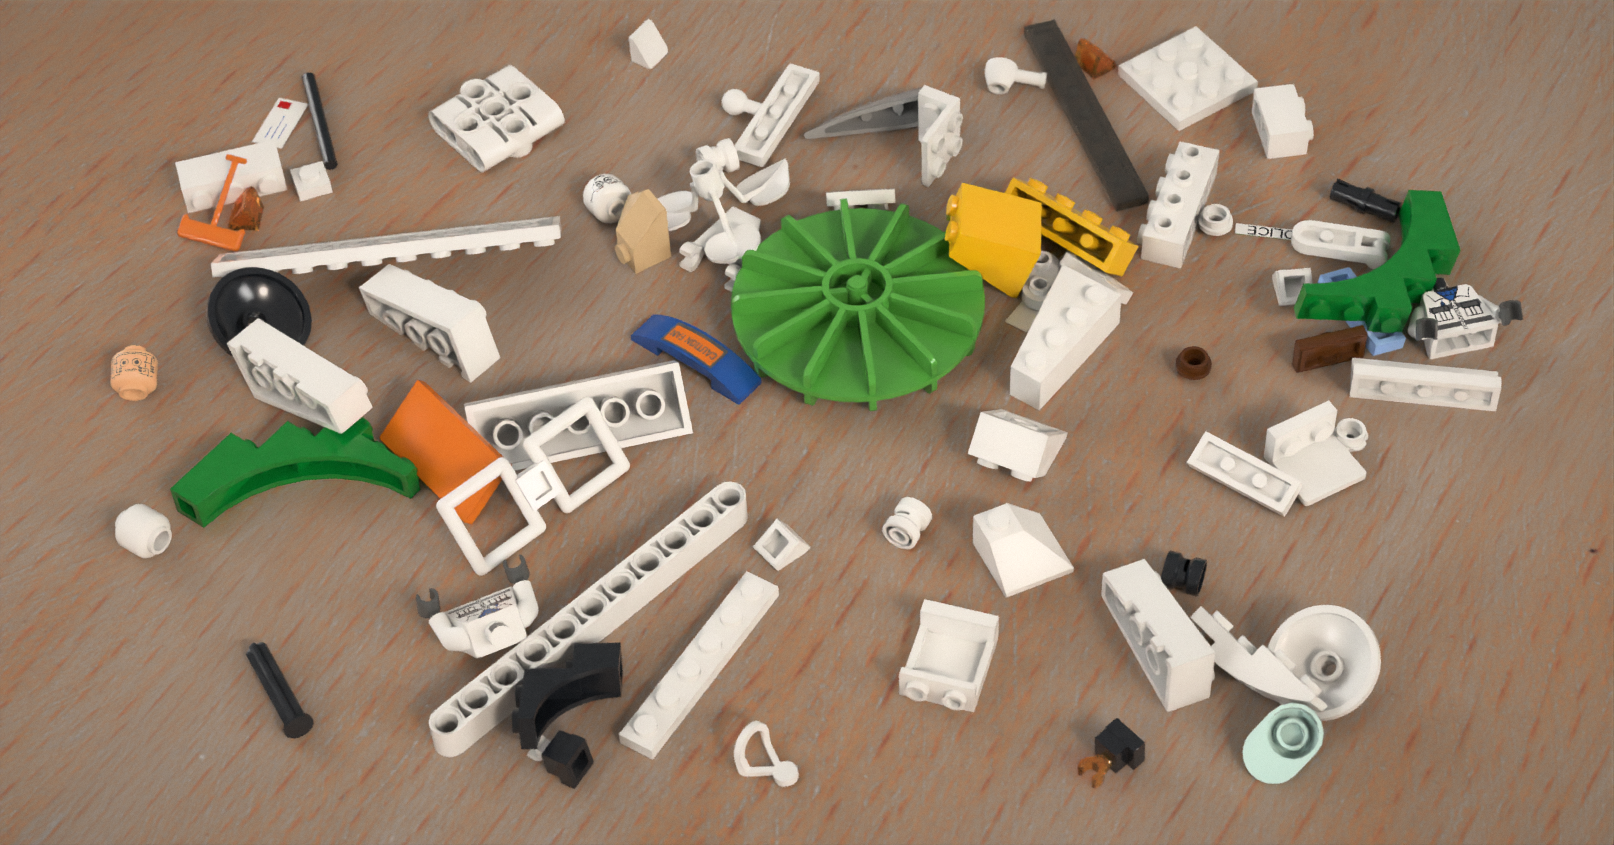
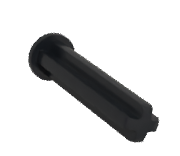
M264 642L250 644L246 656L284 723L283 732L285 736L295 739L307 734L312 729L314 721L309 714L304 713L267 644Z

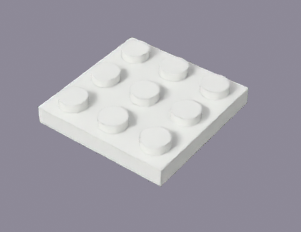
M1194 27L1120 64L1118 67V75L1178 131L1254 93V89L1258 85V81L1198 27Z

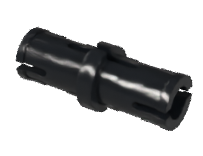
M1341 179L1336 180L1330 192L1331 200L1349 205L1357 209V213L1363 215L1369 213L1391 223H1395L1402 207V202L1383 197L1375 193V190L1366 187L1363 189Z

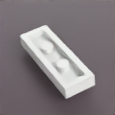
M1206 431L1187 461L1189 467L1285 517L1303 487L1300 480Z

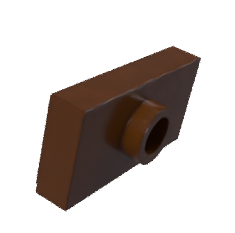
M1360 325L1295 340L1292 365L1296 373L1352 361V358H1363L1368 333L1364 326Z

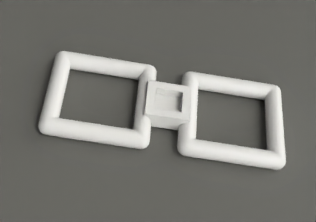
M584 397L524 440L523 446L533 464L518 475L508 459L500 457L437 502L436 508L477 575L483 576L546 530V523L537 509L552 498L555 499L562 512L570 513L629 470L630 463L592 398ZM585 415L613 464L569 495L541 446ZM500 476L529 525L483 557L454 508Z

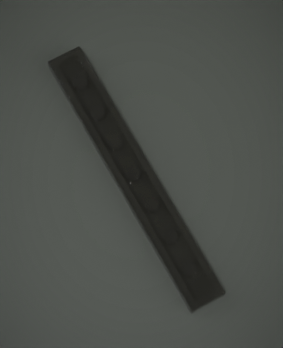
M1055 19L1025 26L1024 36L1043 72L1047 73L1046 78L1116 212L1148 204L1149 194Z

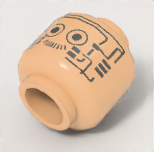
M137 345L128 346L124 350L117 352L111 361V387L123 399L130 401L145 399L157 387L158 360L153 354L146 351L144 347Z

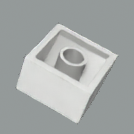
M1003 409L984 411L980 413L968 454L978 457L977 463L982 466L998 469L1000 465L1011 469V476L1031 482L1033 477L1038 478L1046 475L1066 440L1068 432Z

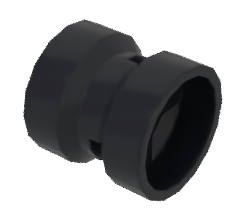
M1170 550L1163 566L1161 580L1167 589L1181 588L1184 589L1186 594L1197 597L1204 581L1207 560L1198 557L1190 560L1184 558L1182 553Z

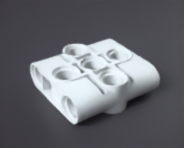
M512 65L506 66L484 80L471 79L466 81L460 88V94L428 113L429 121L437 134L480 172L487 171L508 157L518 158L527 155L532 150L533 142L562 126L565 120L559 106Z

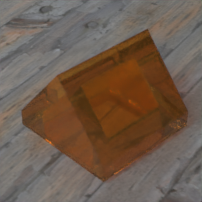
M1081 38L1078 41L1074 63L1092 79L1095 80L1115 69L1117 66L1116 62L1098 46L1085 38Z
M250 186L233 203L228 222L229 229L259 231L264 205L254 187Z

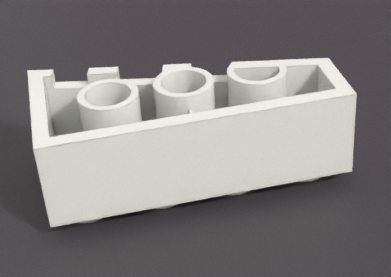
M388 264L359 287L370 315L400 335L406 332L414 344L423 351L429 347L440 355L438 357L439 362L448 368L454 364L461 368V376L470 383L500 359L485 318L486 311L478 301L469 300L458 295L453 290L442 288L431 280H424L413 275L408 270H402L391 264Z
M1062 265L1011 365L1010 395L1040 411L1120 323L1122 295Z
M259 318L227 343L255 399L340 434L345 432L373 408L366 395L368 389L362 380L347 373Z

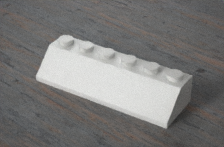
M675 360L464 404L467 422L504 458L508 459L514 471L525 469L533 464L523 446L524 440L584 397H590L594 400L621 448L693 433L679 362ZM585 415L541 446L550 463L606 452Z

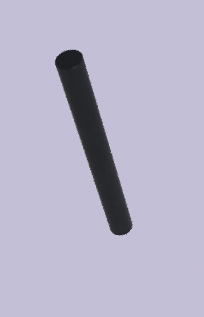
M308 72L302 76L312 120L324 167L327 170H333L337 167L338 163L316 78L313 73Z

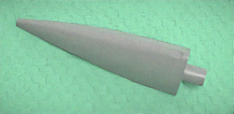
M922 87L898 93L848 111L805 132L804 137L805 139L900 130L918 126V93Z

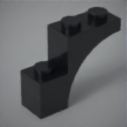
M621 643L574 644L573 659H566L565 668L524 670L523 684L516 685L515 691L516 708H519V710L512 711L513 734H520L521 750L537 749L539 740L547 727L565 712L588 702L621 697L623 682Z

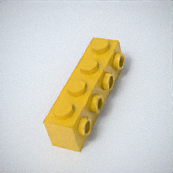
M1030 177L1028 182L1012 178L1005 191L1006 194L1042 203V235L1104 272L1123 276L1139 247L1128 240L1131 234L1114 225L1110 229L1101 224L1102 217L1087 209H1084L1083 213L1073 208L1076 202L1057 193L1056 197L1046 192L1048 186Z

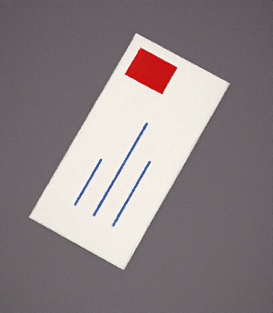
M278 98L252 142L261 143L275 140L276 147L282 149L308 104Z

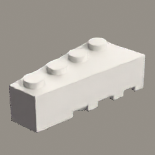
M1145 559L1104 572L1101 596L1165 710L1170 712L1210 698L1211 683L1215 679L1213 670L1215 651L1163 584L1158 572L1153 571Z

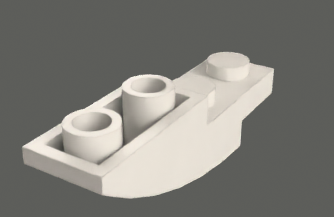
M1200 606L1191 616L1215 641L1211 646L1215 651L1214 662L1248 688L1282 704H1304L1314 711L1321 712L1328 707L1318 697L1323 690L1306 674L1300 679L1292 671L1296 664L1280 649L1275 653L1271 652L1264 645L1257 649L1243 635L1237 640L1229 632L1234 625L1218 610L1211 615Z

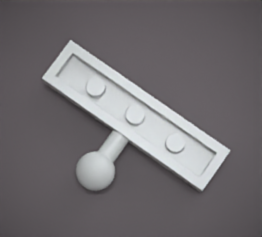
M789 63L763 104L749 100L746 94L739 89L728 90L723 95L722 106L728 114L739 115L747 112L755 115L734 145L740 161L764 167L820 82L819 72Z

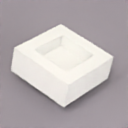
M322 161L290 170L300 201L332 193L331 183Z

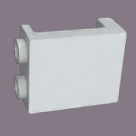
M924 599L920 610L918 633L906 667H901L899 672V695L907 696L914 701H928L945 705L952 710L974 712L998 641L999 616Z

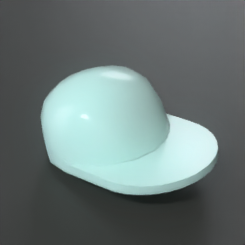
M1298 703L1283 704L1271 711L1248 735L1243 746V760L1251 775L1268 784H1279L1293 778L1313 758L1323 743L1324 729L1321 719L1314 710Z

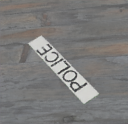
M1236 223L1235 234L1291 240L1292 230Z

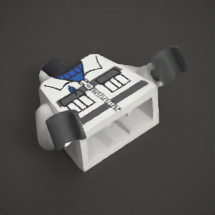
M1440 277L1437 278L1432 291L1421 295L1419 307L1415 308L1412 312L1408 333L1411 337L1416 338V341L1424 340L1429 360L1493 347L1499 323L1507 326L1511 323V320H1523L1521 302L1518 300H1508L1500 305H1495L1478 295L1470 285L1464 284L1448 287L1445 279Z
M519 555L521 564L516 568H509L507 560L503 561L506 576L509 582L514 584L513 588L510 586L446 612H440L439 594L435 589H429L431 601H423L418 594L416 595L418 614L422 618L430 619L429 624L443 647L449 651H463L475 658H480L519 643L527 637L525 628L530 626L535 620L539 609L531 582L527 581L530 572L522 555Z

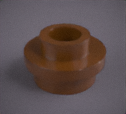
M1197 346L1183 349L1177 356L1175 364L1177 372L1182 377L1190 380L1205 378L1210 373L1212 366L1208 353L1203 348Z

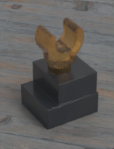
M1116 718L1106 726L1105 730L1095 737V756L1085 757L1080 760L1077 765L1078 775H1083L1087 770H1095L1097 774L1092 776L1091 782L1092 788H1097L1104 782L1105 774L1109 769L1117 773L1124 766L1128 765L1134 770L1145 761V742Z

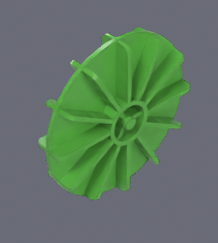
M847 198L840 199V210L811 215L797 221L791 215H786L781 219L780 230L759 244L756 251L747 250L742 256V267L736 276L732 289L731 317L737 339L747 356L754 363L755 372L760 377L769 376L778 383L803 393L805 404L811 406L820 398L839 402H868L869 411H877V401L903 396L922 388L929 394L937 390V380L948 374L965 356L972 355L982 328L985 313L982 275L979 271L969 270L950 258L949 242L945 241L946 231L943 232L923 220L909 216V205L901 203L895 212L867 208L849 209Z

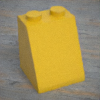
M962 183L956 196H950L946 207V215L950 216L945 233V241L949 242V257L969 270L979 271L982 279L1008 296L1017 298L1041 255L1042 203Z

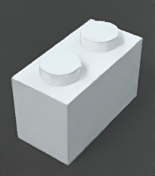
M1294 84L1255 88L1252 115L1267 159L1307 154L1308 141L1313 139V125L1311 120H1306L1305 102L1303 97H1298Z

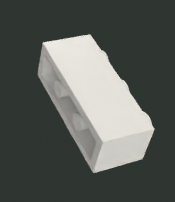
M275 140L175 162L188 213L217 207L232 161L226 160L227 154L245 158L247 163L245 165L238 163L224 205L286 191L287 187Z

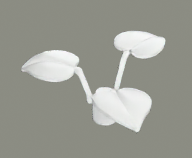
M786 158L749 176L735 187L725 177L722 170L718 171L715 161L710 159L701 160L690 168V175L693 180L690 183L692 193L689 191H678L657 198L667 211L669 231L679 229L690 221V212H695L698 209V195L706 201H713L726 232L718 233L707 241L704 249L705 254L714 263H732L742 259L747 250L756 251L761 243V235L758 228L750 223H743L731 229L719 200L723 194L724 185L741 203H746L749 200L755 206L772 203L783 197L789 189L788 163Z

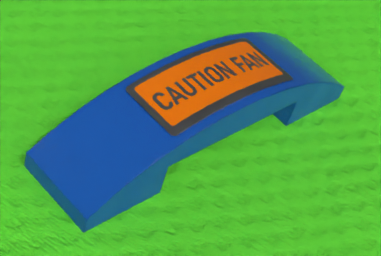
M653 314L631 335L633 342L658 356L664 351L711 379L713 390L738 405L762 383L757 373L727 346L701 329L682 320Z

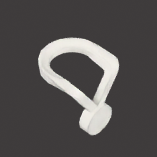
M755 720L742 730L734 749V760L740 775L748 777L773 775L775 783L782 787H788L797 782L799 772L796 764L790 761L780 762L771 744L769 729L764 723ZM760 731L765 749L774 766H749L745 758V748L748 740L755 732Z

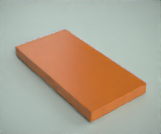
M421 380L416 381L379 437L395 455L400 458L406 457L414 463L418 470V477L440 499L496 459L503 457L439 394ZM500 476L454 508L464 523L473 524L502 481Z

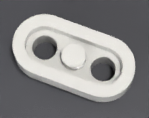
M1041 251L1039 259L1022 288V301L1030 309L1040 310L1059 273V261L1052 253Z

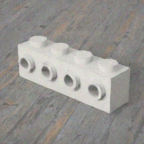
M1180 141L1175 154H1169L1165 166V173L1167 175L1166 177H1160L1157 184V201H1150L1146 217L1149 221L1147 225L1141 224L1137 244L1142 245L1141 259L1182 268L1198 225L1199 215L1205 207L1217 175L1219 150Z

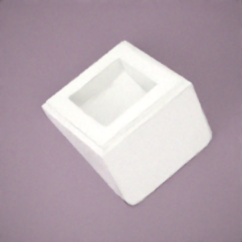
M647 19L629 36L631 61L647 69H652L668 53L664 40L650 19Z
M1311 268L1274 272L1272 280L1279 306L1296 304L1303 284L1312 283Z
M778 519L773 522L753 546L778 571L811 548L791 527Z

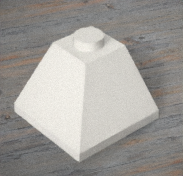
M1006 503L973 516V544L1005 598L1074 572V567L1040 513Z

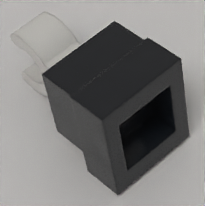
M561 730L557 732L551 741L542 735L537 749H531L527 754L533 760H543L548 773L559 777L562 784L574 789L594 763L586 739Z

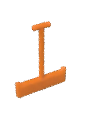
M227 154L226 160L232 161L211 224L192 220L188 214H184L177 234L186 239L237 252L245 235L244 229L233 231L218 227L217 224L238 163L245 165L247 160Z

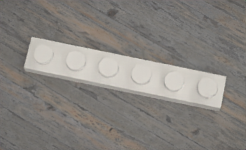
M746 571L619 733L620 743L653 760L779 596L778 586Z

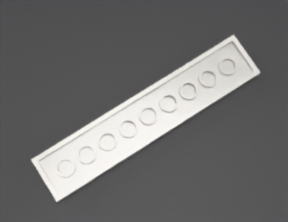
M560 216L224 253L219 254L211 263L213 277L222 276V278L235 270L249 267L265 268L277 273L282 269L292 268L293 274L312 272L313 267L318 265H326L327 270L347 268V263L361 261L362 266L382 264V259L396 257V262H407L416 260V255L430 253L431 258L451 256V251L465 249V254H478L486 252L487 246L499 245L500 250H514L520 248V243L534 241V246L536 247L555 244V239L561 238Z

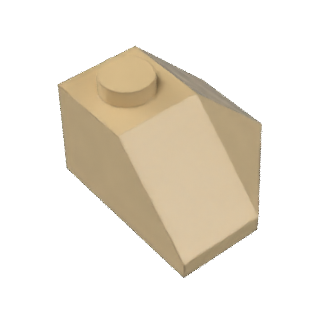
M649 189L629 194L616 228L617 245H615V252L622 264L627 263L637 274L670 258L671 250L665 207Z

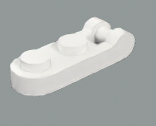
M1304 220L1294 226L1291 245L1302 254L1366 263L1369 268L1376 269L1388 259L1386 251L1389 249L1391 238L1387 232L1381 230Z

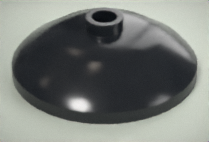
M259 267L235 270L224 276L215 285L207 301L206 318L209 330L217 344L232 357L233 355L227 343L248 327V323L254 322L257 318L303 346L311 331V311L305 296L291 280L273 270Z

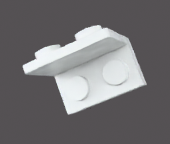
M926 85L918 93V140L921 142L922 185L929 187L936 177L940 178L946 164L951 157L957 156L963 143V139L960 137L963 115L960 113V98Z
M1330 401L1324 402L1267 429L1264 458L1271 466L1302 482L1303 487L1297 498L1304 506L1318 502L1366 478L1365 469L1334 435L1337 409Z

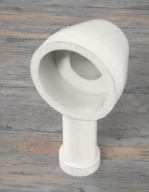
M1001 57L992 58L986 63L985 78L989 91L994 94H1006L1014 82L1039 86L1041 89L1045 87L1047 77L1045 72L1036 73L1018 69L1015 62Z

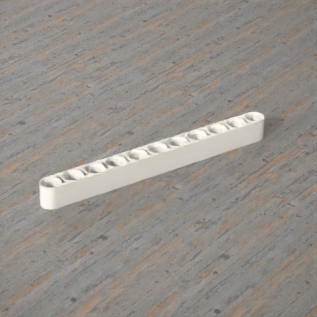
M729 481L716 486L438 707L429 718V727L435 750L446 757H454L463 753L509 716L513 710L517 709L515 700L516 685L523 684L525 669L565 668L566 659H573L574 644L599 643L742 528L748 518L746 492L742 485Z

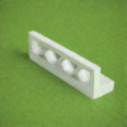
M1352 358L1349 397L1496 411L1501 392V377H1498L1497 371Z

